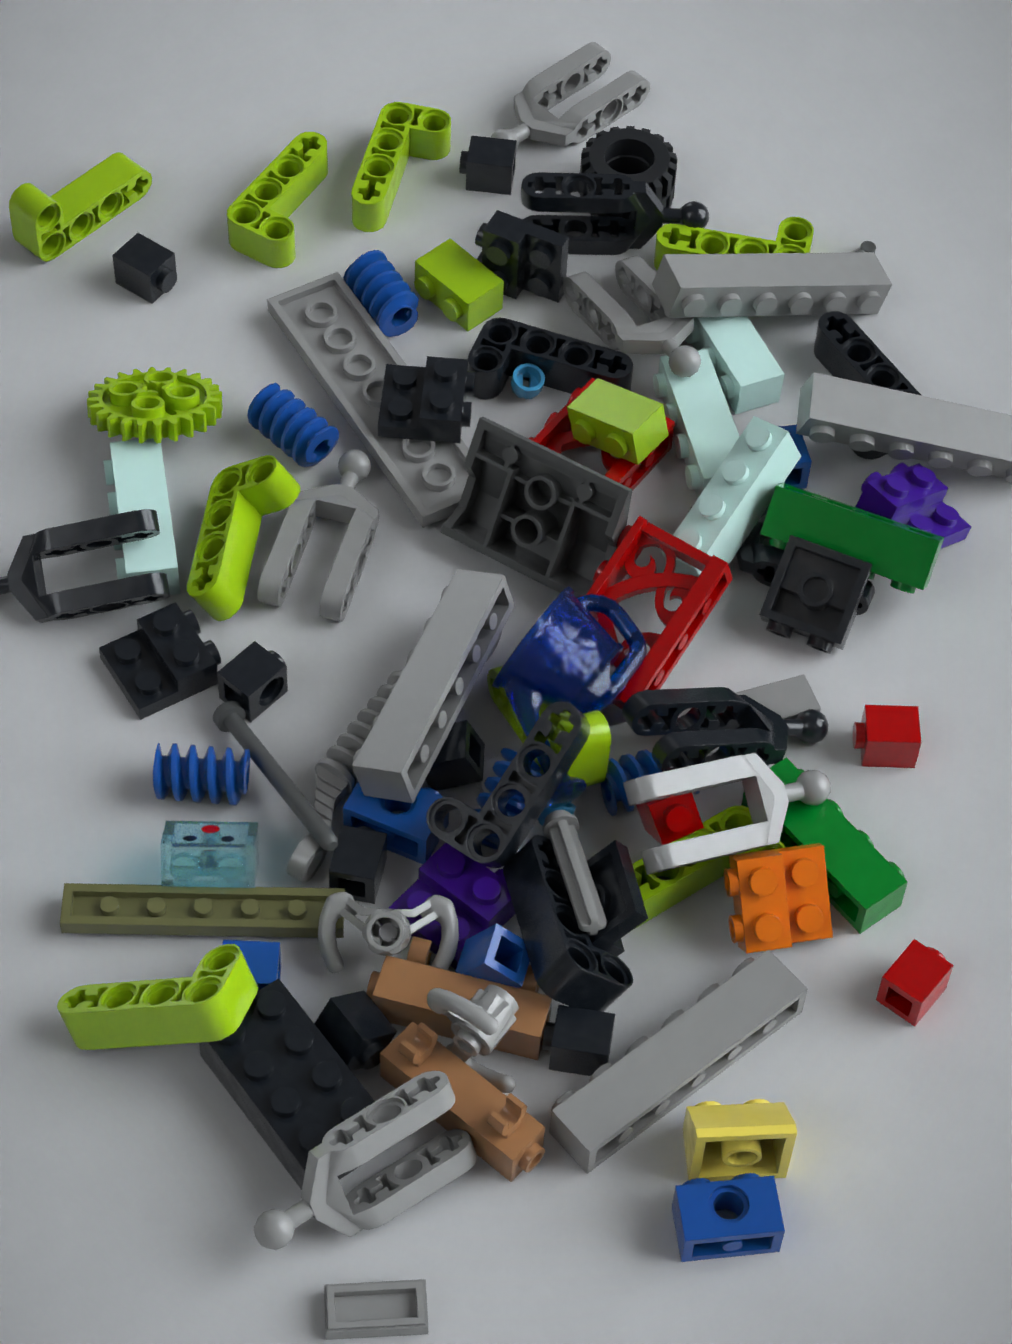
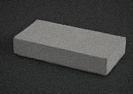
M426 1279L324 1285L326 1340L428 1334Z

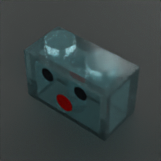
M165 822L160 843L161 886L255 888L259 865L258 822Z

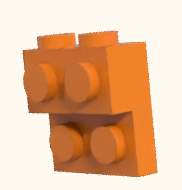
M816 843L729 855L730 868L724 869V885L727 896L733 897L735 915H729V932L732 942L738 943V947L745 953L792 947V943L833 938L825 852L822 844Z

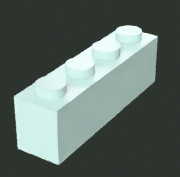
M747 316L694 317V331L685 340L688 344H692L696 350H708L724 396L735 414L779 402L785 374Z
M707 349L697 350L701 358V364L698 372L691 377L682 378L675 375L670 369L669 357L667 355L660 356L659 372L653 375L654 392L657 398H663L665 416L675 421V451L678 459L684 458L687 486L689 490H695L697 498H699L740 437Z
M753 416L673 536L710 556L715 555L730 564L770 504L776 485L785 482L801 458L789 431ZM662 551L661 553L663 554L664 558L666 559V555H665V553ZM676 557L674 573L699 577L702 572L701 570Z
M138 439L110 442L112 459L103 460L106 485L115 484L116 490L115 492H107L110 515L143 509L156 510L160 534L155 537L114 545V550H123L124 557L115 558L118 579L148 573L167 574L170 595L181 594L161 443H156L154 439H147L144 443H139Z

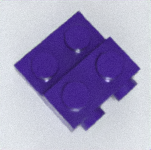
M904 462L899 463L885 476H882L879 472L870 474L861 486L862 494L855 506L856 508L944 537L941 549L965 540L972 527L959 516V513L953 507L943 502L949 488L936 478L933 471L923 467L920 463L910 467Z
M448 843L443 844L418 869V879L389 907L391 909H414L433 895H441L450 899L456 911L459 927L457 950L450 965L455 970L465 941L468 938L496 923L503 927L515 915L503 869H498L494 873L485 865L474 861ZM419 915V916H417V917H415V918H414V917H406V918L409 920L410 925H411V924L415 923L416 921L420 920V919L422 918V916ZM434 920L411 936L431 940L430 951L437 954L441 941V925L438 921Z

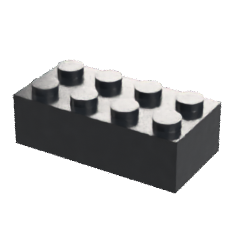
M279 978L257 992L242 1023L233 1034L219 1041L199 1043L200 1055L301 1190L309 1151L320 1145L325 1134L333 1127L375 1102ZM355 1169L339 1175V1180Z

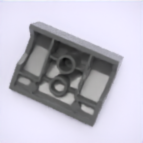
M485 417L479 418L464 462L469 476L459 505L443 524L441 533L575 601L581 595L586 596L594 584L593 577L597 568L604 560L609 561L617 549L618 538L627 525L633 489Z

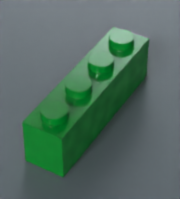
M786 483L776 485L760 532L761 535L770 537V545L785 550L790 535L871 563L873 568L868 579L873 580L875 574L891 579V587L912 594L915 593L916 588L924 590L928 586L944 537Z
M787 757L770 767L784 785L796 782L798 776L804 772L802 769H797ZM743 792L741 805L748 807L745 792ZM826 799L819 805H806L800 800L789 802L780 841L785 847L816 843L824 846L829 901L859 934L901 906L908 883L903 872L895 863L888 862L874 848L872 840L865 832L857 830L844 817L841 808L835 801Z

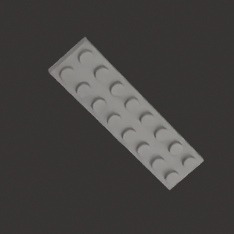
M335 272L267 299V307L271 316L422 528L449 517L459 505L469 476L464 466L469 449L462 439L460 443L378 437V419L386 364L407 365L341 275Z

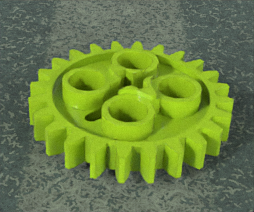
M150 367L148 372L144 373L138 369H133L132 375L119 372L117 373L118 379L106 377L104 378V384H95L94 390L88 392L87 411L90 424L97 425L98 432L108 431V437L110 438L121 434L122 441H128L135 437L138 438L139 443H144L147 439H154L156 443H161L163 438L168 437L176 442L179 435L192 438L194 437L193 431L207 432V426H215L216 419L222 418V391H219V385L212 384L211 378L201 379V373H194L188 376L187 369L174 373L171 372V367L160 371Z

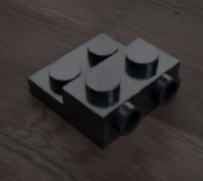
M499 210L495 212L488 223H483L480 226L475 244L482 247V252L477 260L504 281L503 295L517 299L522 290H526L537 296L559 303L564 295L563 280L567 273L568 236Z
M427 356L426 367L386 364L378 419V437L460 443L462 427H470L472 402H465L466 396H474L475 371H468V359Z
M790 535L759 614L762 621L768 622L766 630L790 639L792 632L808 637L806 643L808 646L830 654L833 647L843 650L858 612V604L872 571V564Z
M176 602L137 619V631L99 647L102 662L140 720L218 684L217 665L221 664V657L217 647L211 640L202 642L198 636L201 630L196 616L190 609L182 612Z
M614 840L587 860L607 920L604 929L598 930L596 935L589 936L592 946L619 956L625 951L621 938L646 921L648 916L628 848Z

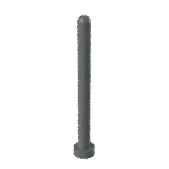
M227 701L218 706L213 714V722L222 732H230L244 750L250 749V758L321 848L327 851L335 850L338 846L337 836L245 723V711L236 701Z

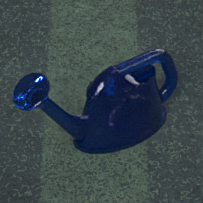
M568 586L539 617L498 673L492 686L497 689H505V693L526 737L539 719V710L542 703L549 706L555 702H567L576 707L582 714L594 710L601 711L612 704L642 665L647 654L646 641L628 613L615 600L596 594L576 597L574 595L575 591ZM592 611L606 615L629 646L628 654L611 676L609 669L622 652L624 646L620 642L617 643L590 613ZM547 739L545 744L551 747L550 742ZM540 755L536 758L545 774L549 769L550 759L548 755ZM566 774L545 808H556L574 801L586 789V782L581 778L571 777Z

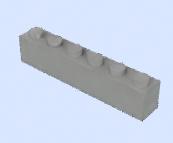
M874 252L664 254L652 286L668 318L823 315L831 311H839L845 314H878L892 283Z
M816 372L800 388L796 434L809 436L812 441L818 443L837 442L846 444L855 451L866 452L874 450L888 453L891 458L897 460H921L928 462L930 466L935 468L953 467L967 470V473L972 476L985 477L990 475L1000 477L1012 484V415Z
M457 569L449 585L443 589L441 600L432 617L427 619L423 634L416 647L409 652L401 675L397 682L392 684L387 701L380 714L373 719L371 730L361 749H358L354 755L352 768L364 796L408 803L414 802L515 606L505 575Z
M770 950L755 960L752 957L744 960L735 969L730 979L720 986L717 983L710 985L699 996L697 1003L685 1012L680 1009L672 1013L663 1023L661 1030L650 1038L642 1036L627 1049L625 1056L615 1064L606 1063L592 1074L589 1083L577 1092L569 1090L561 1095L551 1109L549 1133L588 1174L799 1015L803 1010L808 988Z

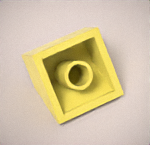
M753 1099L743 1104L721 1105L719 1102L705 1101L695 1106H687L682 1130L688 1180L705 1178L710 1181L732 1180L735 1176L745 1173H754L760 1177L774 1176V1178H786L797 1136V1128L785 1103H770L765 1099Z

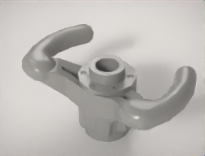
M337 892L326 898L319 917L318 940L320 953L329 972L339 973L344 966L337 948L335 935L336 922L342 917L362 931V936L367 942L369 950L383 956L400 953L408 946L413 933L436 920L441 925V941L431 966L444 970L449 969L455 957L459 941L458 918L453 902L450 899L441 895H433L414 909L364 908L347 892ZM357 913L361 916H369L365 923L356 917ZM419 915L422 916V918H421L420 920L416 921L415 923H413V924H411V925H410L409 920L406 918V917H414V918H415V917H417V916H419ZM385 923H391L393 927L397 928L398 932L396 938H391L392 941L389 942L384 941L379 933L381 926Z
M489 984L484 990L478 989L470 1001L441 988L430 990L427 995L429 1008L437 1014L447 1016L452 1022L451 1030L455 1035L453 1037L454 1042L447 1045L446 1048L503 1093L512 1092L516 1084L512 1076L486 1068L473 1060L471 1056L491 1054L517 1020L514 1015L519 1009L516 1000L507 991L493 984Z

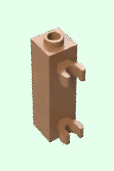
M413 936L407 960L386 955L381 971L372 972L366 993L390 1023L407 1027L412 1021L417 1025L423 1022L437 1035L451 1039L455 1036L451 1030L452 1022L447 1016L437 1014L429 1008L427 1004L429 991L433 988H441L470 1001L478 989L484 990L489 984L501 987L516 1000L519 1009L514 1014L517 1020L494 1050L539 1060L546 1021L550 1022L552 999L547 995L538 993L539 986L535 980L531 965L528 966L522 987L516 988L429 966L432 953H429L432 941Z
M412 1021L380 1053V1076L395 1089L424 1072H444L448 1076L455 1094V1103L451 1109L436 1118L435 1121L447 1131L462 1129L468 1132L477 1155L510 1182L522 1170L526 1173L533 1170L544 1156L545 1126L526 1112L527 1105L512 1093L508 1096L503 1094L438 1042V1035L423 1022L417 1025Z

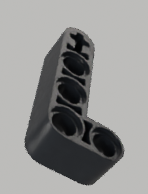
M839 311L827 312L820 317L814 343V355L832 376L921 395L851 317ZM853 450L857 456L872 460L888 454L874 450L866 452Z
M499 317L487 321L482 327L468 356V371H475L474 397L478 399L488 400L499 396L509 376L513 375L515 368L526 363L536 365L543 371L545 375L543 386L572 394L576 388H583L591 378H599L631 391L633 362L627 354L507 318ZM523 377V380L529 381V378Z
M555 702L549 705L539 717L481 811L478 812L455 798L442 797L434 801L428 809L427 825L430 831L482 865L490 868L505 866L517 853L587 742L590 735V724L587 717L567 702ZM561 720L574 725L570 733L561 731L557 727ZM547 739L561 747L559 753L545 744ZM540 755H548L550 759L548 771L542 776L533 777L531 773L533 760ZM516 794H523L525 806L522 812L514 817H509L506 812L508 800ZM459 809L461 813L460 825L456 830L446 832L443 826L445 816L448 812ZM490 834H497L500 839L498 850L493 855L484 857L481 851L483 839Z
M534 835L503 867V874L535 980L541 990L557 1002L573 1008L577 1007L604 1012L632 986L633 975L619 957L592 946L588 933L579 929L551 840L542 835Z

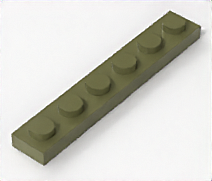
M64 883L60 928L61 933L318 938L319 917L326 898L337 892H345V888ZM344 917L336 922V938H344Z

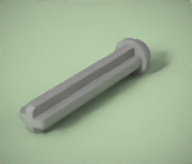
M556 810L547 815L542 831L544 836L551 840L579 929L587 932L588 935H596L598 930L606 927L607 920L577 834L579 822L576 816L570 812Z

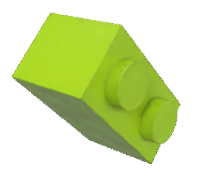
M451 238L415 260L414 286L418 294L423 299L431 301L443 311L450 321L458 323L467 332L503 309L504 281Z
M599 378L567 406L574 439L637 465L669 436L662 403Z

